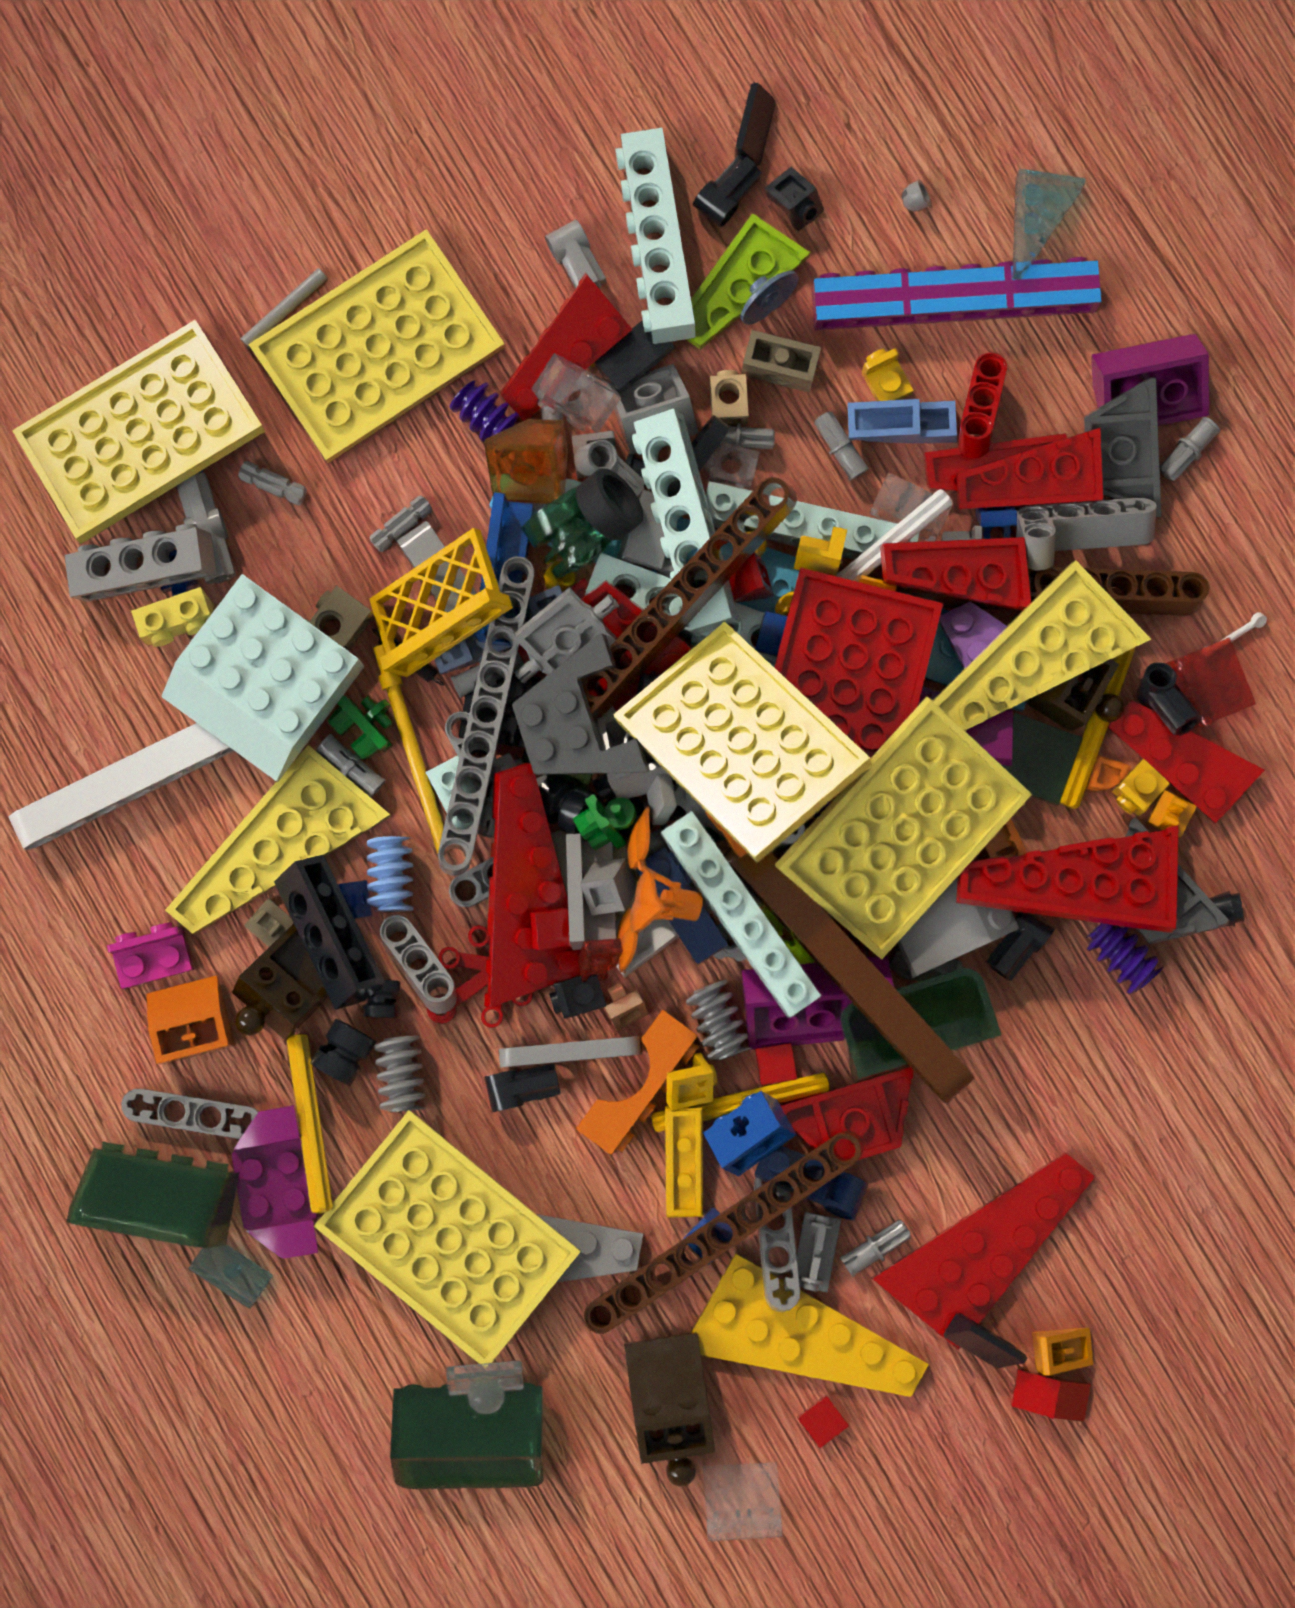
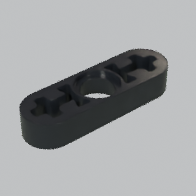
M715 415L706 422L691 443L699 472L720 445L730 427ZM679 480L672 481L667 489L669 497L675 496L680 491L681 483Z

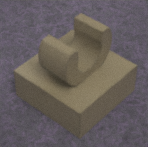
M268 898L244 926L270 947L293 924V921L285 911Z

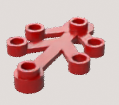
M477 925L470 929L468 940L473 946L482 948L487 944L490 945V936L487 935L486 927ZM476 930H483L486 933L484 942L475 943L472 936ZM445 947L440 951L438 960L446 969L463 967L482 971L456 989V1004L444 1016H438L427 1008L428 1016L432 1021L439 1024L449 1023L456 1016L457 1007L488 985L489 974L486 973V959H489V957L461 953L453 947ZM448 951L454 952L457 957L452 965H447L443 961V956ZM533 992L529 993V997L525 1002H518L516 999L512 1001L518 1006H526L532 1001ZM444 994L436 995V996H434V998H441V997H443V996H445V995H444ZM502 1004L492 1008L486 1007L482 1011L481 1020L485 1026L496 1028L501 1025L504 1018L501 1011ZM489 1010H496L499 1014V1020L495 1024H489L486 1021L485 1016Z

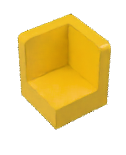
M833 526L830 541L801 536L793 569L800 570V567L837 576L847 529Z

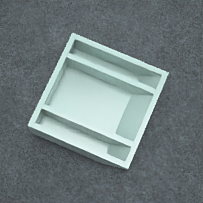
M241 574L176 660L161 697L278 782L365 666L359 658L245 575Z

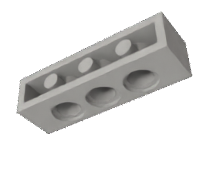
M183 524L176 526L175 532L164 534L163 531H150L143 533L142 539L117 538L111 540L109 546H80L77 548L78 552L65 555L69 595L71 598L90 602L216 576L212 534L198 528L196 524ZM176 547V557L170 562V553ZM143 554V564L140 568H137V560ZM110 561V571L107 575H105V566Z

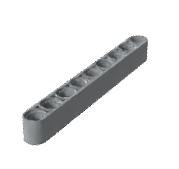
M515 556L509 558L504 563L498 583L500 592L509 595L511 604L516 606L520 613L514 618H507L501 615L489 623L438 851L440 868L451 876L464 874L469 869L472 861L519 649V643L514 639V633L524 625L533 586L534 568L532 563L524 557ZM519 570L527 576V579L522 583H513L509 580L508 574ZM498 639H505L511 643L512 648L508 652L500 653L492 647V643ZM491 673H497L503 677L504 683L500 687L492 688L485 683V677ZM490 708L496 713L497 717L490 723H484L477 718L476 714L480 709ZM474 743H482L488 747L489 753L483 758H475L469 753L468 749ZM467 778H474L480 782L481 788L474 794H468L461 789V782ZM466 813L472 817L473 824L467 829H459L453 825L452 820L457 814ZM453 848L461 850L465 854V860L459 865L448 864L444 858L448 850Z

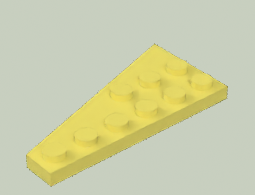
M1075 560L933 702L965 731L1097 665L1151 640V638Z
M308 745L290 765L281 779L269 789L165 911L192 934H196L276 886L274 881L294 861L320 855L326 856L391 817V815Z

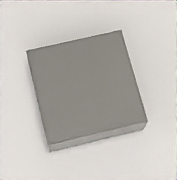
M658 774L647 792L652 825H665L677 806L672 777L669 774Z

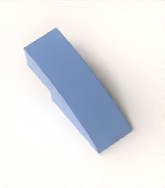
M919 399L848 403L849 439L885 443L957 442L956 401L920 402Z

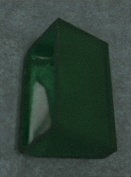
M964 968L896 989L953 1053L993 1041L1002 1035L984 980L975 970ZM853 1003L843 1010L840 1017V1025L854 1084L910 1066Z
M102 1141L101 1147L93 1148L70 1203L67 1223L191 1247L213 1248L226 1246L240 1173L229 1171L228 1163L207 1160L206 1166L193 1164L194 1157L172 1154L171 1160L158 1158L159 1151L137 1148L135 1154L123 1151L124 1144Z
M484 1383L477 1387L445 1384L438 1388H424L421 1385L410 1384L403 1388H394L390 1461L395 1483L407 1489L521 1488L540 1485L544 1481L543 1386H535L531 1383H518L515 1386L498 1387L492 1383Z

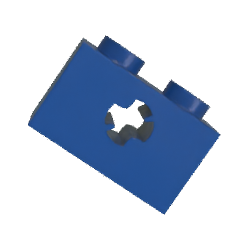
M762 1091L747 1096L738 1108L729 1114L717 1118L713 1122V1126L703 1132L721 1168L738 1177L796 1136L777 1099Z

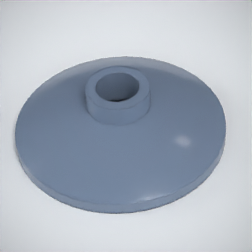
M786 271L770 279H767L765 276L757 279L749 289L752 295L745 303L740 318L742 322L746 325L754 324L781 306L797 286L799 277L796 272Z

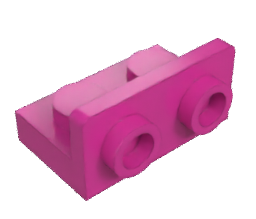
M172 922L150 927L151 934L140 937L137 936L136 932L116 936V943L107 945L108 953L113 955L121 989L193 971L194 968L184 928L173 927Z

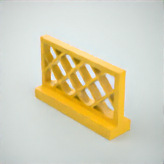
M472 528L369 599L386 653L379 658L382 669L385 672L408 677L513 608L509 595L500 592L481 530ZM472 544L474 553L470 565L461 563L465 548ZM446 561L450 564L443 583L435 581L439 565ZM459 566L468 569L461 590L453 587ZM480 573L483 576L486 588L475 595L471 594L476 576ZM421 579L423 583L417 601L408 598L413 583ZM433 584L441 587L435 608L426 605ZM450 592L458 593L459 597L455 608L450 612H445ZM392 597H396L397 601L392 616L389 618L386 615L383 603ZM407 602L415 605L409 625L400 622ZM424 609L433 611L429 625L423 630L418 629ZM400 626L407 630L402 644L396 647L394 639Z

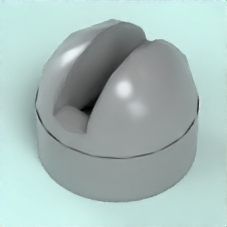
M921 180L909 184L903 190V205L908 210L915 212L931 206L929 194Z

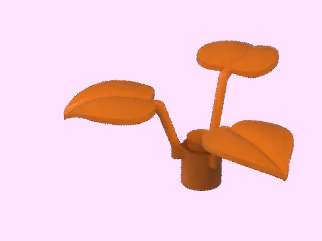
M649 806L645 808L636 821L628 843L629 868L634 870L638 868L643 874L636 887L635 902L632 908L627 909L623 914L616 933V957L621 973H626V969L635 955L638 933L653 920L666 919L672 921L673 918L697 921L702 909L703 897L701 892L681 889V883L671 881L647 867L645 858L650 844ZM655 880L670 887L669 890L664 889L662 891L660 899L656 891Z

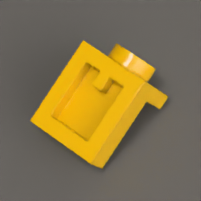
M883 348L866 358L867 362L864 364L861 373L876 401L902 400L914 391L897 360L899 354L896 348L888 352Z
M1142 759L1112 792L1117 796L1116 803L1128 814L1134 812L1139 816L1148 810L1150 804L1170 783L1147 761Z
M701 1053L693 1054V1067L667 1073L666 1102L672 1111L713 1102V1086L717 1085V1074L714 1066L708 1064Z

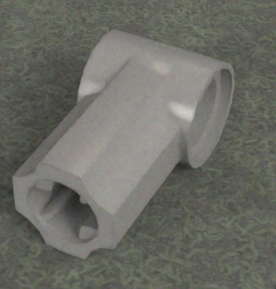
M576 219L545 236L546 243L553 257L559 265H563L575 288L579 285L578 282L585 272L598 288L606 283V277L590 250L589 240Z
M597 440L577 449L574 455V463L581 474L591 476L599 468H605L623 478L633 489L637 497L644 489L645 483L643 478L617 456L615 447L607 440ZM592 450L599 454V466L592 462Z

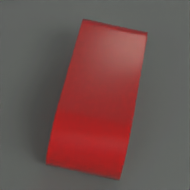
M996 353L982 354L975 362L961 419L958 440L960 452L969 458L983 457L990 449L1007 372L1005 359ZM970 434H978L980 436H972Z

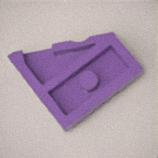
M971 601L940 615L939 624L963 669L1007 627Z

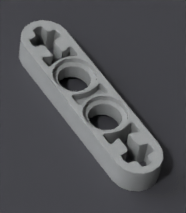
M640 1036L498 1049L500 1067L642 1054Z
M133 1089L123 1097L121 1102L124 1115L134 1122L236 1139L242 1137L244 1128L241 1125L230 1124V1132L224 1130L229 1121L228 1109H234L231 1116L234 1118H245L247 1112L251 1113V1120L260 1112L251 1106L149 1089ZM140 1094L143 1095V1102L157 1104V1097H162L158 1106V1120L153 1119L156 1111L141 1110L140 1115H136V1109L131 1107V1101L138 1100ZM174 1100L180 1101L185 1107V1115L178 1122L171 1121L166 1115L167 1105ZM209 1106L216 1107L221 1113V1121L214 1128L205 1126L201 1118L203 1111Z
M756 1177L754 1179V1190L762 1185L761 1182L764 1181ZM780 1187L775 1188L776 1194L780 1198L790 1200L789 1191ZM755 1202L757 1221H759L763 1217V1209ZM791 1208L782 1213L785 1219V1225L782 1229L777 1231L771 1230L766 1225L758 1229L765 1299L768 1306L776 1312L789 1311L800 1299ZM781 1247L786 1250L789 1260L785 1267H775L769 1262L768 1255L772 1248ZM790 1272L791 1278L785 1277L783 1282L785 1291H791L792 1297H789L786 1300V1304L783 1305L779 1298H773V1292L779 1289L778 1278L771 1280L770 1274L781 1275Z

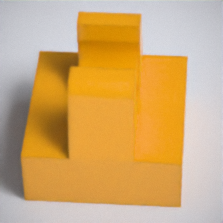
M1164 790L1160 794L1146 823L1160 831L1165 830L1167 827L1179 825L1178 839H1180L1197 806Z

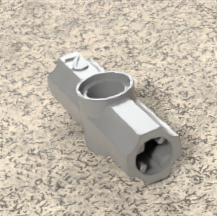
M195 474L177 485L186 516L184 524H196L198 528L212 534L217 575L204 579L207 585L219 584L237 576L226 542L228 533L219 508H216L206 474Z

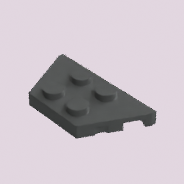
M1152 377L1084 416V432L1096 428L1101 430L1103 496L1105 495L1113 499H1150L1157 504L1156 517H1161L1156 378Z
M1135 817L1131 820L1125 837L1148 830ZM1178 864L1176 929L1172 933L1136 929L1149 944H1155L1223 928L1229 924V920Z

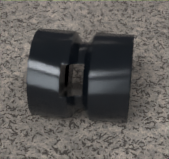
M558 774L548 776L539 787L548 823H558L560 829L570 834H580L572 818L589 809L584 799L594 794L601 802L600 796L584 787L578 786L573 789L574 782Z
M336 1018L326 1034L327 1045L319 1046L310 1064L334 1079L351 1086L361 1070L358 1064L359 1060L367 1059L377 1041Z

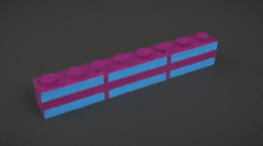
M1074 257L1066 260V263H1052V260L1041 259L1031 262V265L1017 266L1016 262L1008 261L998 263L996 267L982 268L980 264H967L957 270H946L944 266H933L925 269V272H911L910 269L899 268L890 271V274L876 275L875 271L866 270L855 273V276L841 277L839 273H825L820 275L819 278H815L812 285L814 329L830 330L1095 313L1101 304L1098 261H1087L1085 257Z

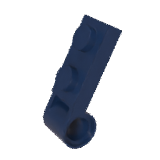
M780 1146L759 1161L754 1177L767 1182L805 1155ZM810 1160L806 1164V1172L811 1178H823L825 1168L820 1161ZM843 1171L805 1198L823 1205L828 1212L837 1217L855 1220L868 1184L862 1179ZM777 1182V1187L794 1193L793 1186L789 1182Z

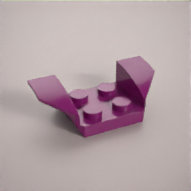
M295 1106L260 1111L252 1120L232 1153L243 1228L282 1259L319 1253L314 1223L317 1222L318 1213H313L310 1208Z

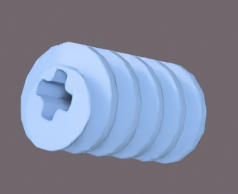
M376 837L367 841L368 847L377 850L367 855V861L377 864V866L367 870L368 876L377 879V881L367 885L369 891L377 893L376 896L367 899L368 905L378 908L375 911L406 912L413 910V906L403 903V899L413 896L412 891L403 889L404 884L413 881V877L403 874V870L413 867L412 862L403 860L404 855L413 852V848L402 845V842L410 839V837Z

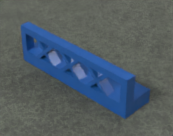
M494 492L486 549L497 583H499L502 567L509 558L519 556L527 559L534 505L511 502L507 500L505 493ZM515 570L508 574V578L513 583L524 582L525 574L522 571ZM483 576L481 578L480 591L486 588ZM512 605L513 608L504 613L503 616L514 618L520 612L516 606ZM489 624L474 633L481 643L486 641ZM498 639L492 643L498 645L512 646L511 643L505 639Z

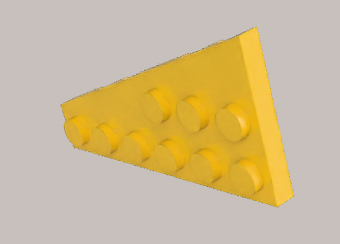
M737 1253L732 1257L691 1333L697 1332L700 1353L703 1356L911 1397L929 1365L922 1359L801 1290L800 1299L792 1309L786 1312L774 1311L766 1303L762 1268ZM770 1274L771 1280L775 1278L779 1280V1289L773 1292V1298H779L781 1304L785 1305L786 1300L792 1297V1292L785 1291L782 1279Z

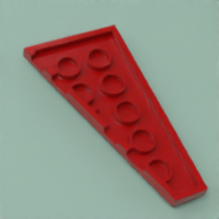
M525 763L494 773L492 818L495 820L494 843H491L493 877H490L487 928V935L490 936L489 959H486V973L489 976L488 993H485L484 1006L489 1008L586 972L581 950H573L572 946L539 951L533 949L530 913L559 908L568 909V898L536 775L533 773L531 763Z
M1179 825L1167 827L1165 830L1149 833L1144 831L1135 833L1133 836L1116 839L1110 837L1059 846L1057 849L1042 852L1036 850L1027 852L1025 855L1008 858L1001 856L970 862L958 875L956 903L1172 933L1176 929Z
M1063 1153L1029 1175L1028 1178L1011 1189L1004 1191L994 1200L970 1213L912 1253H908L899 1259L898 1262L874 1275L871 1279L943 1338H945V1330L956 1313H961L979 1324L1095 1176L1067 1153ZM946 1339L949 1343H951V1344H952L955 1348H957L958 1350L961 1348V1347L958 1346L957 1344H955V1343H953L952 1341Z

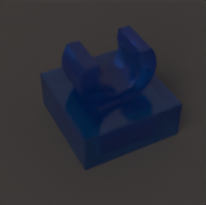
M367 880L338 884L354 919L373 917L372 906L367 904V899L370 898Z

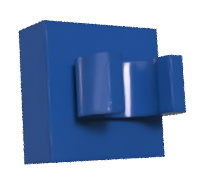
M1014 506L976 508V518L980 526H982V534L985 539H990V531L998 526L1002 527L1003 538H1010L1011 529L1009 526L1017 525V511Z

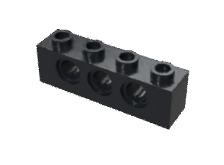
M324 855L294 861L274 883L332 1005L336 1010L364 1002L385 981Z

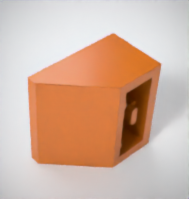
M218 975L146 993L148 1031L156 1064H168L235 1046Z

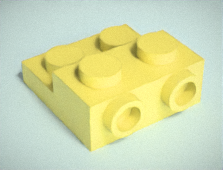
M199 587L132 610L131 612L142 641L147 646L152 644L153 647H160L171 643L174 640L173 637L186 632L188 635L197 634L216 608L204 590Z

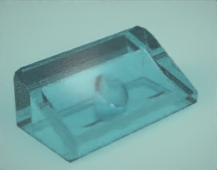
M213 1235L189 1266L192 1272L247 1308H252L274 1276Z

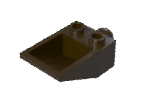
M1015 614V615L1013 616L1012 620L1010 621V623H1011L1019 614ZM1110 659L1082 673L1084 676L1083 681L1078 682V676L1073 677L1024 701V703L1070 732L1086 725L1094 709L1101 720L1105 722L1117 721L1123 715L1124 703L1116 694L1107 693L1103 695L1117 670L1119 663Z
M294 923L238 977L232 993L247 1007L242 1008L237 1013L235 1019L236 1027L242 1034L252 1036L258 1034L266 1023L286 1041L328 997Z
M694 1332L624 1343L641 1464L670 1460L666 1468L668 1480L675 1486H687L694 1480L696 1475L695 1465L687 1457L715 1452L698 1334ZM695 1423L700 1424V1429L696 1432H690L686 1428L689 1424L690 1426ZM663 1429L664 1434L659 1438H654L650 1434L651 1430Z

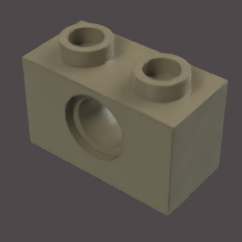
M751 330L741 374H746V377L810 393L821 347Z
M336 585L332 592L327 590L320 597L316 604L318 611L310 621L308 619L305 620L321 632H323V626L326 622L330 620L339 621L341 623L339 632L328 637L350 651L375 617L369 608Z

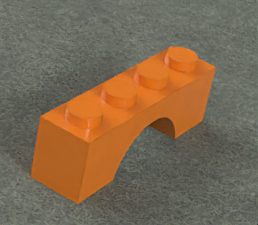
M662 1009L641 1038L650 1060L649 1075L643 1087L635 1095L625 1100L606 1101L597 1099L576 1127V1130L610 1155H612L615 1149L622 1153L634 1137V1134L629 1131L637 1119L644 1123L656 1107L651 1100L657 1091L661 1090L663 1093H666L667 1073L672 1072L680 1060L687 1064L698 1049L699 1045L694 1042L698 1035Z

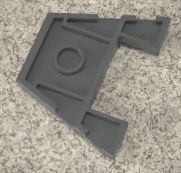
M599 634L512 704L534 774L647 773L650 771L643 747L638 739L603 750L581 680L616 667L606 635Z

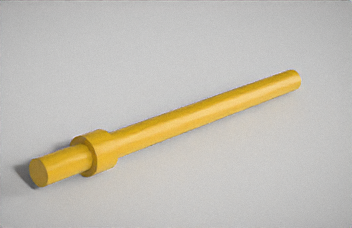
M382 644L373 648L381 672L378 678L382 690L387 691L438 854L444 825L430 780L426 774L425 764L400 688L403 685L401 676L385 672L382 669L379 658L386 654Z

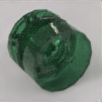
M578 486L565 492L542 508L521 528L534 548L537 549L549 543L553 545V548L543 559L547 565L560 558L563 559L551 571L556 579L584 569L598 559L600 554H604L608 546L614 541L601 534L598 535L596 533L597 530L584 517L576 499V488Z

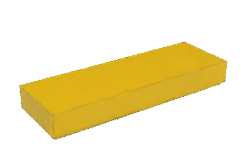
M665 1106L667 1218L703 1217L702 1106H691L674 1111L669 1106Z

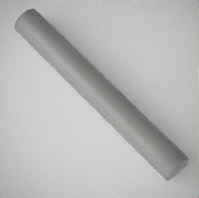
M319 268L316 269L241 337L240 340L248 349H251L248 344L280 323L328 279L327 276Z

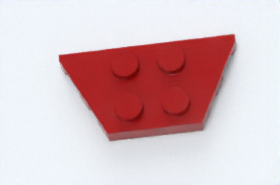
M911 1067L784 1104L781 1105V1108L792 1128L813 1150L839 1132L853 1131L862 1138L864 1143V1151L860 1159H864L901 1147L904 1121L909 1103L911 1079H913L914 1072ZM848 1139L838 1140L836 1144L837 1153L843 1158L854 1157L856 1152L854 1143Z

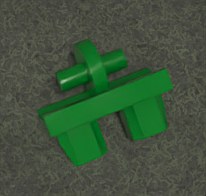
M345 695L341 697L337 703L340 707L334 711L328 723L341 736L355 724L358 725L364 733L350 746L360 758L367 760L379 750L386 752L393 746L392 743L373 724L377 721L384 729H387L393 723L385 714L391 706L390 703L384 699L375 704L367 696L361 702L368 711L365 715L350 698H347Z
M594 794L584 799L589 809L572 818L581 836L588 840L595 851L610 842L617 849L625 846L627 843L617 830L630 827L636 819L637 812L631 801L626 798H615L604 807Z

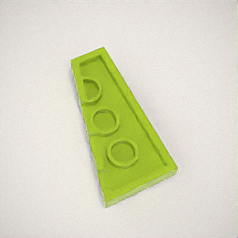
M752 213L691 298L696 338L685 340L701 350L740 317L745 303L752 295L749 289L757 279L763 276L770 279L777 274L794 271L810 257L811 252Z

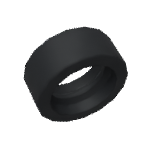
M599 468L576 488V499L584 517L604 537L611 540H621L642 523L643 510L641 503L633 489L617 473L609 469Z

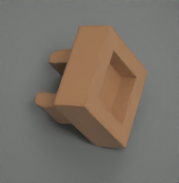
M621 983L608 989L614 1002L605 1006V1009L617 1031L649 1014L637 990L627 995Z

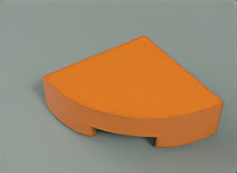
M1097 755L1085 790L1100 792L1115 787L1126 778L1132 766Z

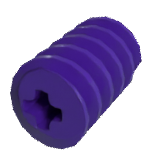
M471 381L454 397L449 406L450 410L456 413L460 412L459 418L462 422L467 423L470 421V430L472 432L480 431V440L482 442L490 441V450L492 452L500 451L499 457H502L521 441L529 424L525 422L517 427L515 422L519 414L515 412L507 417L505 413L509 404L505 402L497 407L495 403L499 394L495 392L487 397L485 393L489 388V384L485 382L477 387L475 385L476 381Z
M1100 923L1087 935V937L1091 938L1087 950L1092 951L1100 948L1101 952L1097 961L1101 962L1110 958L1111 963L1106 971L1111 973L1120 969L1122 972L1117 979V983L1120 984L1130 980L1132 983L1127 993L1130 995L1147 985L1164 966L1155 970L1159 960L1157 956L1144 959L1149 948L1147 945L1134 948L1139 937L1136 934L1124 937L1128 927Z

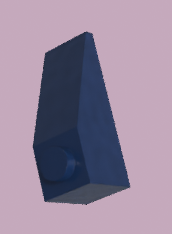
M665 847L645 859L646 865L650 869L671 881L681 883V889L694 891ZM636 868L635 870L640 878L643 872ZM655 880L656 891L660 899L662 891L664 889L669 890L670 887ZM703 905L697 921L673 918L672 921L668 920L697 965L728 946Z

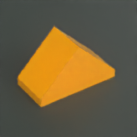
M1090 1327L1032 1332L1036 1370L1043 1375H1053L1094 1365Z

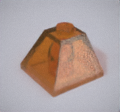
M527 419L485 439L484 446L493 496L494 492L505 493L508 501L520 503H564L568 454L564 420Z

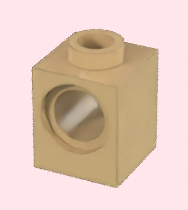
M723 370L717 372V376H710L711 417L715 415L726 424L737 426V423L747 425L749 415L746 374H738L735 370ZM724 391H733L738 396V400L732 404H726L720 400L719 395Z

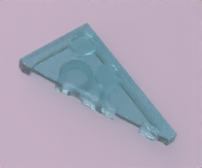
M1019 168L1015 183L1012 279L1021 280L1081 193L1085 184V178Z

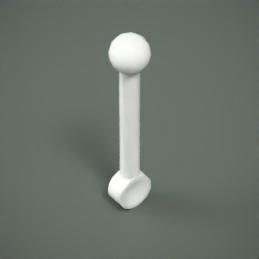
M1261 612L1255 613L1249 623L1213 646H1205L1201 651L1202 657L1207 660L1212 659L1215 656V652L1252 628L1263 627L1267 621L1266 616Z

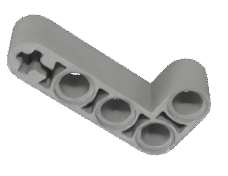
M1127 498L1024 506L1017 511L1016 538H1025L1028 569L1045 570L1054 565L1055 551L1143 545L1152 542L1155 539L1157 504L1146 498Z

